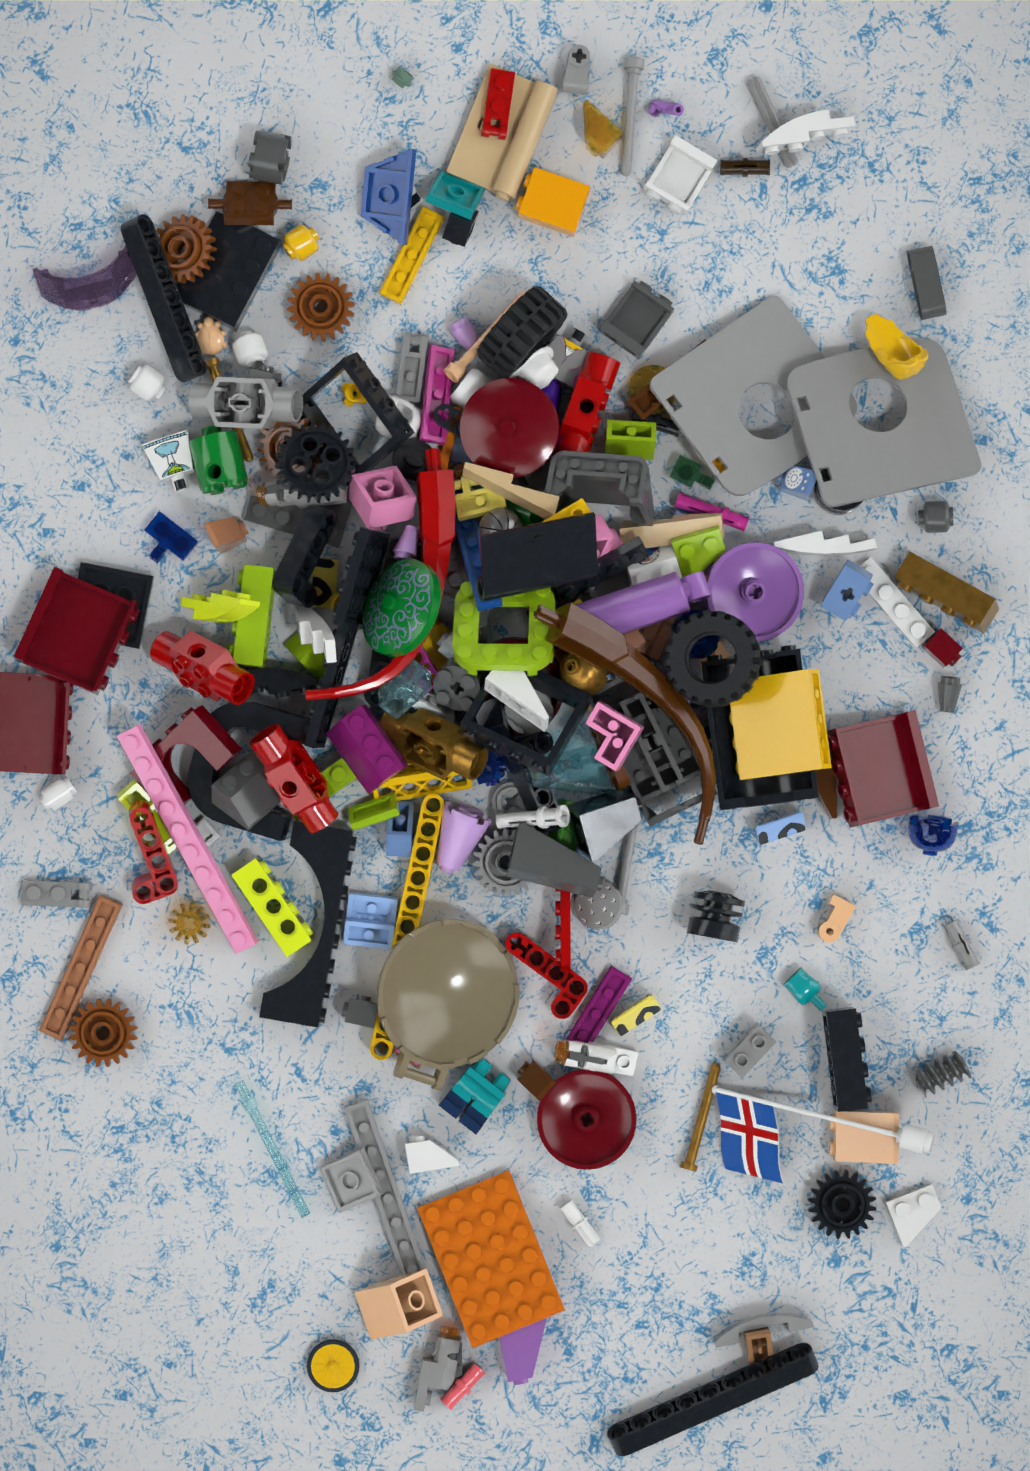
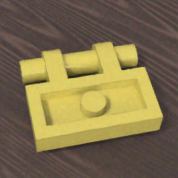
M463 476L459 480H454L455 490L463 489V493L455 495L456 510L460 521L484 516L488 511L495 508L508 509L506 498L486 488L472 491V486L479 484Z

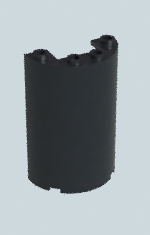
M796 645L781 646V651L773 653V649L761 650L760 652L762 666L759 668V677L803 670L800 649H796ZM734 654V659L729 660L726 658L722 659V655L707 656V661L701 662L703 681L714 683L726 679L735 668L736 654ZM730 705L707 707L720 810L819 798L816 770L740 780L736 771L737 754L733 747L734 730L729 719L731 707Z

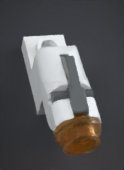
M565 1039L563 1042L557 1041L554 1049V1061H559V1064L632 1077L638 1052L635 1050L594 1042L584 1043Z

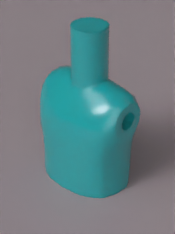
M802 967L783 984L801 1005L811 1002L819 1011H822L827 1006L817 995L821 985L808 975Z

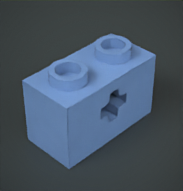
M847 559L820 607L844 621L848 619L849 615L854 617L861 606L858 600L862 594L867 596L874 585L870 582L873 574ZM850 587L853 591L848 596L845 594V591Z

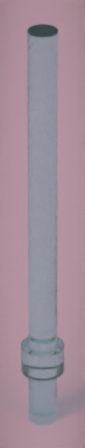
M244 1080L236 1083L235 1086L243 1100L241 1104L245 1112H249L301 1218L309 1215L310 1211L257 1108L259 1104L255 1096H251Z

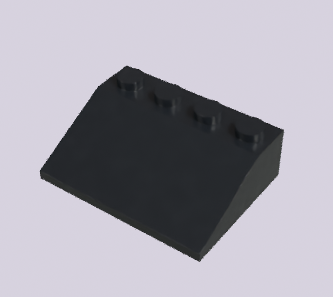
M216 211L208 228L212 229L209 236L216 238L210 245L217 248L216 251L210 252V256L214 257L215 260L207 261L210 270L202 268L203 277L195 274V282L189 280L185 284L179 282L177 288L185 306L206 317L213 318L214 321H219L222 325L237 332L282 245L279 239L253 226L225 225L224 214Z

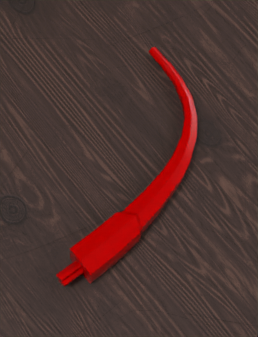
M431 448L425 450L427 471L419 472L416 478L420 539L422 541V562L429 565L437 574L441 587L442 601L448 573L451 543L455 538L456 501L454 470H442L440 449ZM431 631L417 648L403 656L394 657L388 665L376 674L349 685L305 690L306 700L337 699L358 695L381 687L396 678L414 660Z

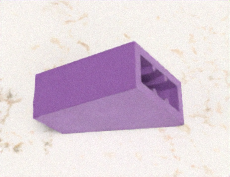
M547 1318L500 1337L508 1382L513 1381L514 1385L528 1383V1378H533Z

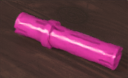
M681 492L675 504L676 508L694 514L722 513L723 524L743 532L750 518L730 511L729 507L725 506L722 508Z

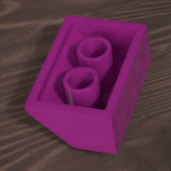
M367 705L357 707L326 733L368 794L409 766Z

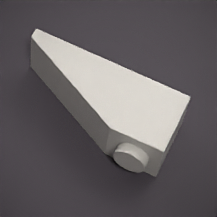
M492 670L485 678L484 690L545 732L548 728L549 716L525 672Z

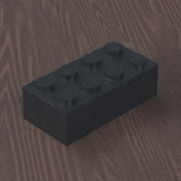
M853 1007L822 1010L834 1110L843 1112L868 1109V1103L872 1102L870 1087L865 1085V1078L869 1077L867 1062L862 1061V1053L866 1052L864 1037L861 1038L859 1036V1028L863 1027L861 1012H856V1008Z

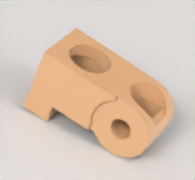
M832 894L828 903L833 905V908L826 921H823L818 927V935L825 942H834L840 937L856 907Z

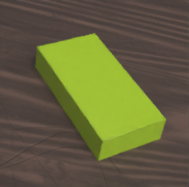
M394 792L348 808L349 822L353 831L400 815L398 800Z

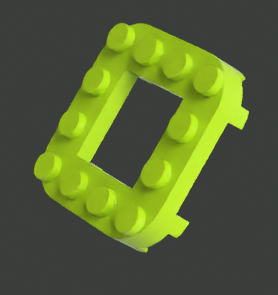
M470 582L462 583L455 597L452 640L454 661L459 666L467 670L468 674L476 676L478 670L527 671L528 676L537 675V671L552 663L554 645L546 641L549 625L535 619V616H533L538 605H542L555 612V598L550 588L501 598L503 606L500 607H530L528 644H478L481 611L477 609Z

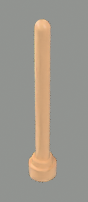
M521 292L459 361L448 364L444 369V373L451 381L459 383L465 376L466 367L478 355L477 349L484 340V337L489 333L494 324L498 322L500 317L525 292Z

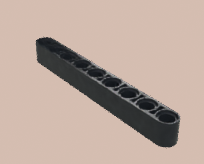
M798 1343L615 1423L608 1429L607 1437L616 1455H630L814 1374L819 1367L810 1344Z

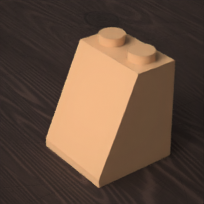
M834 1110V1115H830L898 1132L899 1113L895 1111L851 1110L838 1112ZM829 1121L830 1130H834V1140L829 1141V1155H833V1160L898 1164L899 1143H896V1137Z
M427 1268L374 1283L354 1292L370 1339L407 1333L443 1316Z

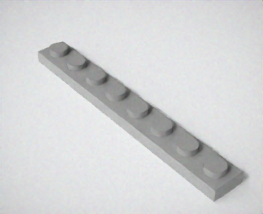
M368 1099L344 1107L358 1150L365 1148L384 1194L376 1197L375 1200L401 1275L426 1269Z

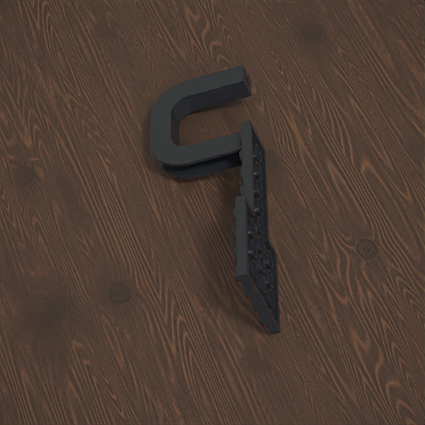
M360 527V530L354 534L352 545L355 546L352 556L349 555L345 569L348 570L347 576L340 583L338 593L341 594L339 604H335L332 611L333 624L338 626L332 632L335 638L337 662L327 663L326 659H324L323 667L326 669L324 677H320L317 689L337 687L343 684L358 629H363L362 615L364 604L372 585L380 573L390 538L388 533ZM338 698L317 699V701H313L310 708L312 719L248 701L240 705L233 703L225 704L214 710L211 715L229 735L240 727L262 731L271 725L279 724L289 740L300 741L304 746L311 748H325L328 737L326 733L330 730ZM195 748L188 771V788L196 807L205 816L218 823L277 841L286 840L292 816L271 810L251 829L247 830L212 803V784L218 780L220 769L216 771Z

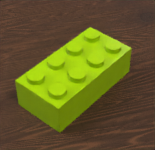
M244 564V569L239 570L238 585L241 587V593L251 595L250 600L260 602L259 607L254 612L240 620L234 621L232 624V634L236 637L235 644H230L229 653L239 667L266 668L275 594L272 580L276 570L273 567Z

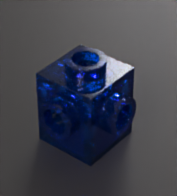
M488 751L486 765L491 768V771L485 766L483 772L477 778L478 785L485 783L486 787L499 784L500 779L505 776L504 771H507L504 757H500L499 753Z

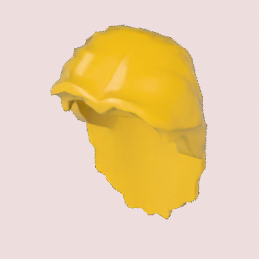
M877 313L873 316L869 315V318L865 319V336L869 341L870 347L877 359L893 377L903 380L916 375L922 370L928 359L927 349L922 348L909 336L904 335L892 320L882 318Z

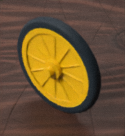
M331 1339L323 1341L316 1345L308 1356L307 1372L309 1378L316 1387L323 1391H343L354 1383L359 1373V1359L355 1350L341 1340Z

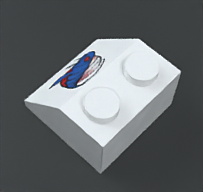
M672 545L646 548L648 556L644 557L639 563L626 567L631 586L672 572H677L680 579L682 578Z

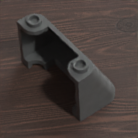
M559 451L552 457L545 493L559 496L556 513L583 498L585 503L630 506V517L635 524L653 526L654 504L650 472L646 461L642 457L575 451Z

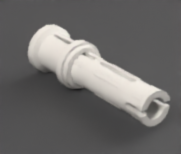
M559 805L557 808L541 806L536 811L498 813L496 815V825L499 829L518 827L520 822L529 826L538 825L543 829L553 825L566 827L570 820L569 810L566 805Z

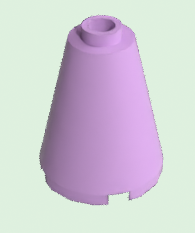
M452 801L445 802L443 807L436 862L440 865L439 868L448 873L460 870L491 823V817L484 819L485 813L461 803L454 807L451 806Z

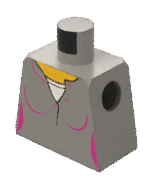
M574 328L568 339L558 335L548 346L553 349L554 355L552 359L559 370L553 379L572 392L588 354V351L581 348L587 335Z

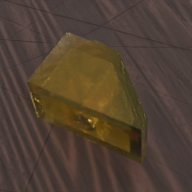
M586 100L583 104L586 149L593 156L597 157L599 155L603 159L623 138V131Z

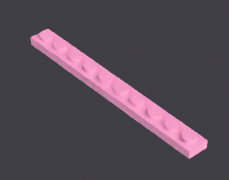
M141 724L117 735L119 742L235 954L259 942L257 936Z

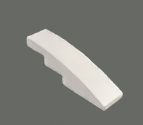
M822 531L776 541L772 544L785 552L817 556L850 555L873 551L877 548L875 538L851 544L849 535L824 540Z
M295 605L296 625L301 645L312 644L314 654L324 653L327 663L337 662L335 638L329 626L311 608Z

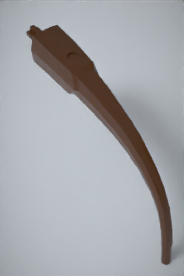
M572 603L559 607L555 612L542 605H538L533 616H535V619L549 625L547 642L575 655L596 668L607 669L632 685L656 703L686 736L697 757L702 776V803L693 842L703 845L714 803L715 768L712 750L704 728L686 698L673 688L672 682L645 656L626 641L623 634L601 619Z

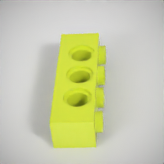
M255 858L231 876L286 957H289L313 941L310 936L314 933L306 921L300 922L296 916L300 912L292 901L287 903L283 897V894L286 892L279 881H272L268 875L272 871L264 860L260 862L258 858ZM260 878L264 879L267 883V888L263 893H258L254 890V882ZM272 899H277L281 904L280 911L275 914L271 913L267 908L268 902ZM287 919L295 924V929L291 934H286L281 929L283 921Z

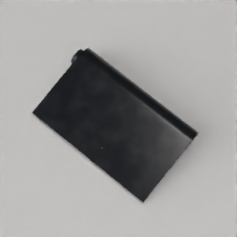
M594 512L479 535L482 576L477 577L476 588L482 602L596 579L601 571L600 562L597 558L596 518Z

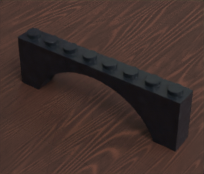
M293 822L290 846L308 862L321 887L324 901L323 930L318 946L307 965L284 985L263 993L259 1018L317 1028L320 1023H325L327 1008H323L324 998L329 999L331 984L327 983L328 974L334 973L336 959H331L333 949H338L340 935L336 934L337 924L342 925L344 910H340L341 901H346L349 887L344 885L346 876H351L353 861H349L350 851L355 852L357 837L353 836V831L325 827L318 832L309 833L302 822Z

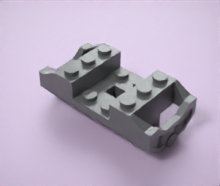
M618 676L608 680L601 691L591 695L590 705L592 710L597 702H599V694L625 681ZM641 692L612 706L613 709L644 726L623 764L630 779L629 787L633 795L640 799L643 808L642 813L649 827L702 802V794H699L658 815L644 804L645 801L701 775L698 760L686 736L675 722L656 703ZM652 735V738L656 746L661 747L651 752H648L649 750H652V747L648 739L645 737Z

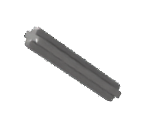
M756 76L748 80V86L769 132L772 133L782 124L761 78ZM781 150L779 152L787 168L798 164L795 153H790L789 150Z

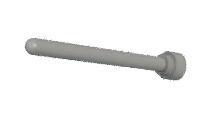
M627 57L624 61V69H626V74H628L621 174L625 177L631 173L638 75H641V71L644 70V59L637 57Z
M637 825L625 837L617 887L622 895V914L624 915L629 913L630 905L627 904L626 894Z

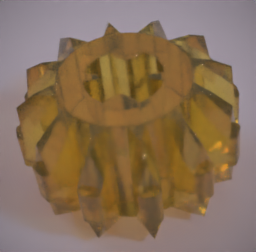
M182 903L180 908L183 913L176 909L172 911L178 918H170L168 922L176 923L177 927H173L169 931L170 933L179 931L175 937L177 941L185 935L184 944L190 943L191 936L195 943H199L197 934L204 938L207 937L202 927L206 929L211 928V924H203V920L209 919L210 915L200 916L204 910L203 906H200L194 912L195 903H190L189 911L186 905ZM186 917L187 919H191V917L195 919L193 922L195 928L193 930L192 928L188 930L185 928L186 922L184 920Z

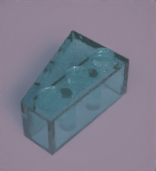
M595 744L563 752L550 777L540 772L534 773L529 768L534 787L594 795L615 790L604 764L594 759L598 752Z

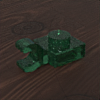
M682 455L679 456L669 476L670 479L691 489L694 483H697L703 488L711 490L715 482L713 478L700 473L702 465Z

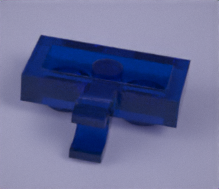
M160 511L144 530L159 543L149 555L150 559L157 564L164 557L167 550L184 562L199 543Z

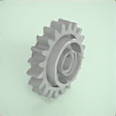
M504 828L502 836H499L498 832L494 830V839L486 835L485 840L487 844H477L482 849V852H474L473 854L480 858L479 861L472 863L473 866L480 867V870L476 871L474 875H483L479 884L488 882V892L493 887H496L497 896L500 895L502 890H505L506 896L509 897L511 889H514L515 893L519 895L520 886L526 890L529 889L526 881L506 876L507 870L502 869L499 865L501 857L505 855L510 856L516 829L512 832L511 836L508 835L506 828Z

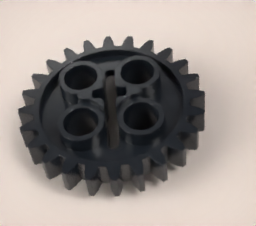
M311 423L310 429L307 430L302 424L300 433L292 429V438L285 435L284 442L286 444L279 443L278 449L281 452H277L275 458L280 461L275 463V468L282 470L277 473V478H285L282 481V487L290 485L289 494L297 491L298 500L303 495H306L307 503L311 501L312 497H315L317 503H320L321 496L330 501L331 493L339 497V488L346 491L347 484L345 482H352L353 477L350 474L355 473L356 467L352 466V464L356 462V457H351L350 455L353 454L354 448H346L349 444V439L341 441L342 432L334 435L333 426L326 431L324 430V423H321L319 429H315L314 423ZM306 443H312L313 445H315L316 449L313 451H307L306 449H304L303 445ZM325 444L326 448L320 456V461L316 464L310 480L306 482L305 478L310 472L311 464L315 461L321 445ZM333 453L337 455L338 460L334 462L329 461L326 455ZM300 464L304 466L305 471L299 473L294 471L292 467ZM317 475H324L328 481L319 483L315 477Z

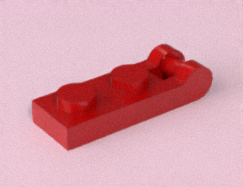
M490 69L481 137L489 138L490 135L498 137L499 140H506L515 72ZM491 120L500 121L499 127L491 126Z

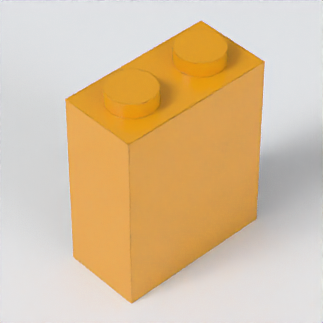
M534 167L532 174L527 173L523 187L527 188L524 197L519 196L515 210L519 211L518 218L574 237L590 192V186Z

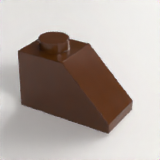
M534 1060L530 1064L526 1061L517 1071L520 1075L517 1080L539 1101L556 1083L555 1079Z

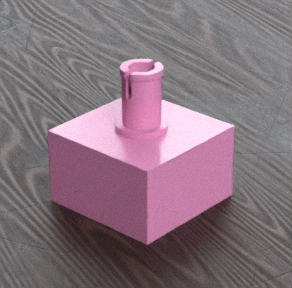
M397 466L351 475L353 479L350 482L348 498L368 529L380 531L381 528L384 531L386 525L414 518L417 497Z

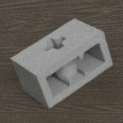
M756 1024L723 1061L743 1078L771 1049L776 1041L762 1027Z

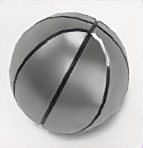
M495 508L488 511L481 519L479 535L521 527L522 523L518 515L512 510Z

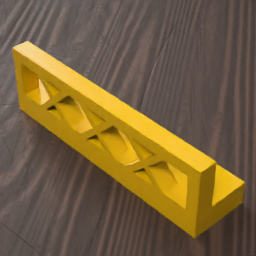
M409 763L407 768L379 787L393 789L390 793L394 792L398 801L473 788L472 781L467 778L466 781L460 782L451 780L455 775H459L453 771L442 780ZM431 779H438L441 781V783L437 786H430L427 784ZM408 783L417 785L413 790L403 788ZM378 788L373 791L374 799L384 796L379 795Z

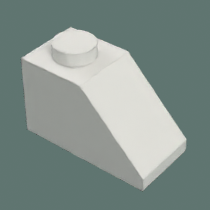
M424 1135L410 1137V1142L405 1143L410 1174L454 1167L460 1164L457 1157L432 1139H425Z

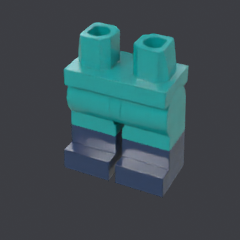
M484 1058L467 1069L438 1105L457 1119L472 1099L473 1102L460 1117L459 1122L475 1135H477L483 1124L506 1095L505 1090L511 1081L502 1072L498 1074L493 1082L485 1075L493 1065Z

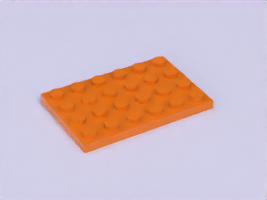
M509 1170L417 1208L472 1348L566 1311Z

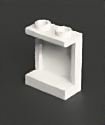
M675 135L665 155L644 186V190L647 192L646 195L656 202H659V200L668 204L667 208L678 215L680 213L686 215L715 168L717 160Z

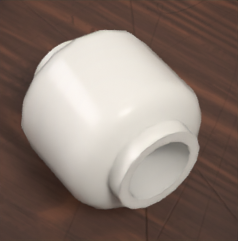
M245 331L240 333L233 343V350L240 366L247 369L259 368L260 364L263 365L265 363L268 351L260 334Z
M148 364L142 367L138 365L128 379L130 391L144 401H150L154 397L159 399L166 389L163 385L164 375Z

